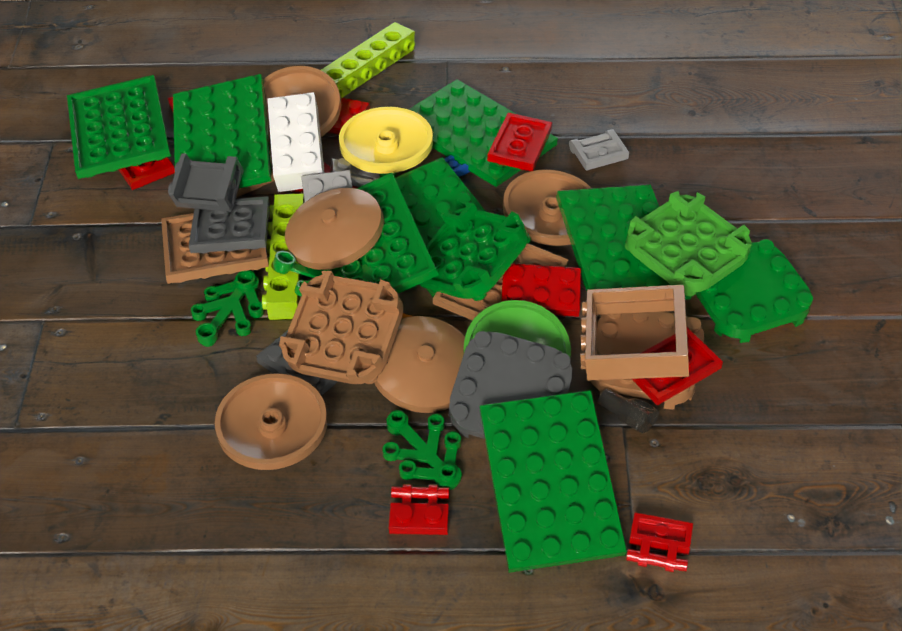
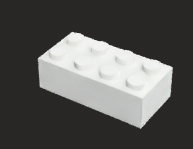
M314 92L268 98L273 176L278 192L303 189L301 176L324 173L319 113Z

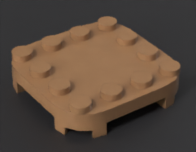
M322 271V275L313 278L308 283L304 281L299 288L302 296L286 337H280L279 346L283 357L294 371L304 375L349 384H373L386 365L402 319L403 303L389 282L380 279L379 284L337 277L334 276L332 271Z
M674 313L602 314L597 326L596 355L642 353L675 334ZM686 316V327L704 343V331L701 328V321L698 318ZM632 379L588 380L600 391V396L609 399L612 392L651 400ZM696 384L666 400L664 409H674L675 405L684 403L688 399L692 400Z

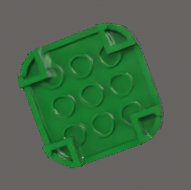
M466 202L465 208L453 213L447 210L441 215L445 223L426 245L439 276L419 285L423 288L454 297L472 298L474 301H480L486 297L487 292L499 281L523 251L526 244L530 242L531 237L517 213L512 211L508 217L477 210L474 203Z
M768 239L751 243L752 246L748 259L743 265L710 288L696 293V296L714 321V331L720 337L724 334L731 338L740 339V343L750 342L751 335L791 322L795 327L803 324L810 311L813 301L810 289L785 255Z

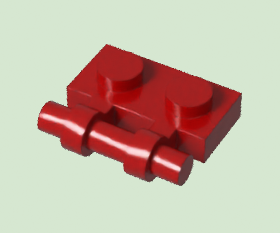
M403 484V487H391V498H402V503H390L389 534L448 535L449 506L448 504L437 503L438 499H449V487H438V484H429V487H412V484ZM412 498H428V503H412Z
M634 512L629 543L641 545L640 551L628 549L626 560L638 562V566L647 567L648 564L664 567L665 571L674 572V570L686 572L688 560L676 558L677 553L689 555L693 523ZM650 547L667 550V556L649 553Z

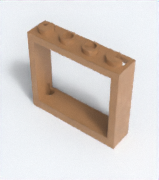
M684 285L587 290V302H582V314L586 317L581 318L582 334L586 333V335H581V350L585 351V353H580L581 369H586L587 381L689 376ZM674 311L676 352L596 355L597 315Z

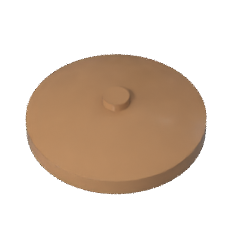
M291 66L277 70L263 79L268 140L270 142L268 98L314 92L319 113L321 137L338 120L341 111L340 93L334 80L325 72L309 66Z
M536 170L527 172L515 178L506 188L503 198V213L507 217L512 211L517 213L533 242L551 246L570 245L571 242L556 200L557 191L592 188L581 179L561 171Z
M355 188L329 190L312 197L295 211L285 230V242L295 260L305 267L317 270L339 268L358 260L376 244L383 230V213L376 199L363 190Z
M426 316L402 318L386 365L374 382L375 386L390 402L409 411L433 413L449 409L450 396L463 358L465 336L452 325L436 318Z
M265 374L240 383L223 398L215 416V431L223 451L240 465L258 470L280 469L300 462L319 446L327 429L326 406L321 394L307 381L287 374Z

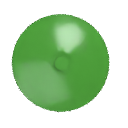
M522 300L502 301L480 312L467 329L463 347L464 355L466 347L470 340L475 337L476 333L480 331L498 332L553 347L571 358L569 336L559 319L544 307Z

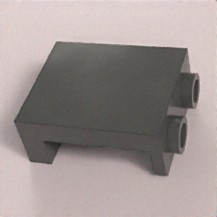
M182 153L179 162L175 165V175L173 181L169 184L168 194L176 207L232 212L244 170L237 157L227 156L226 163L191 161L187 154Z

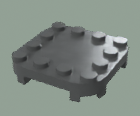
M485 331L476 333L465 349L450 396L449 416L452 424L458 429L459 434L469 438V435L484 439L479 411L480 405L568 394L572 379L570 357L553 347L510 335Z

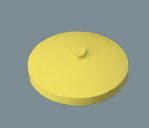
M399 107L373 108L356 114L343 125L339 134L340 151L348 163L360 170L379 174L401 172L420 164L429 155L433 146L432 128L425 118L411 110Z

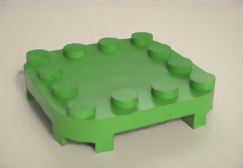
M679 191L671 193L669 201L641 219L635 216L630 221L625 248L670 285H684V294L686 296H694L697 292L710 288L744 264L748 259L752 246L749 237L750 230L745 225L737 229L704 205L705 196L697 192L696 197L680 195Z

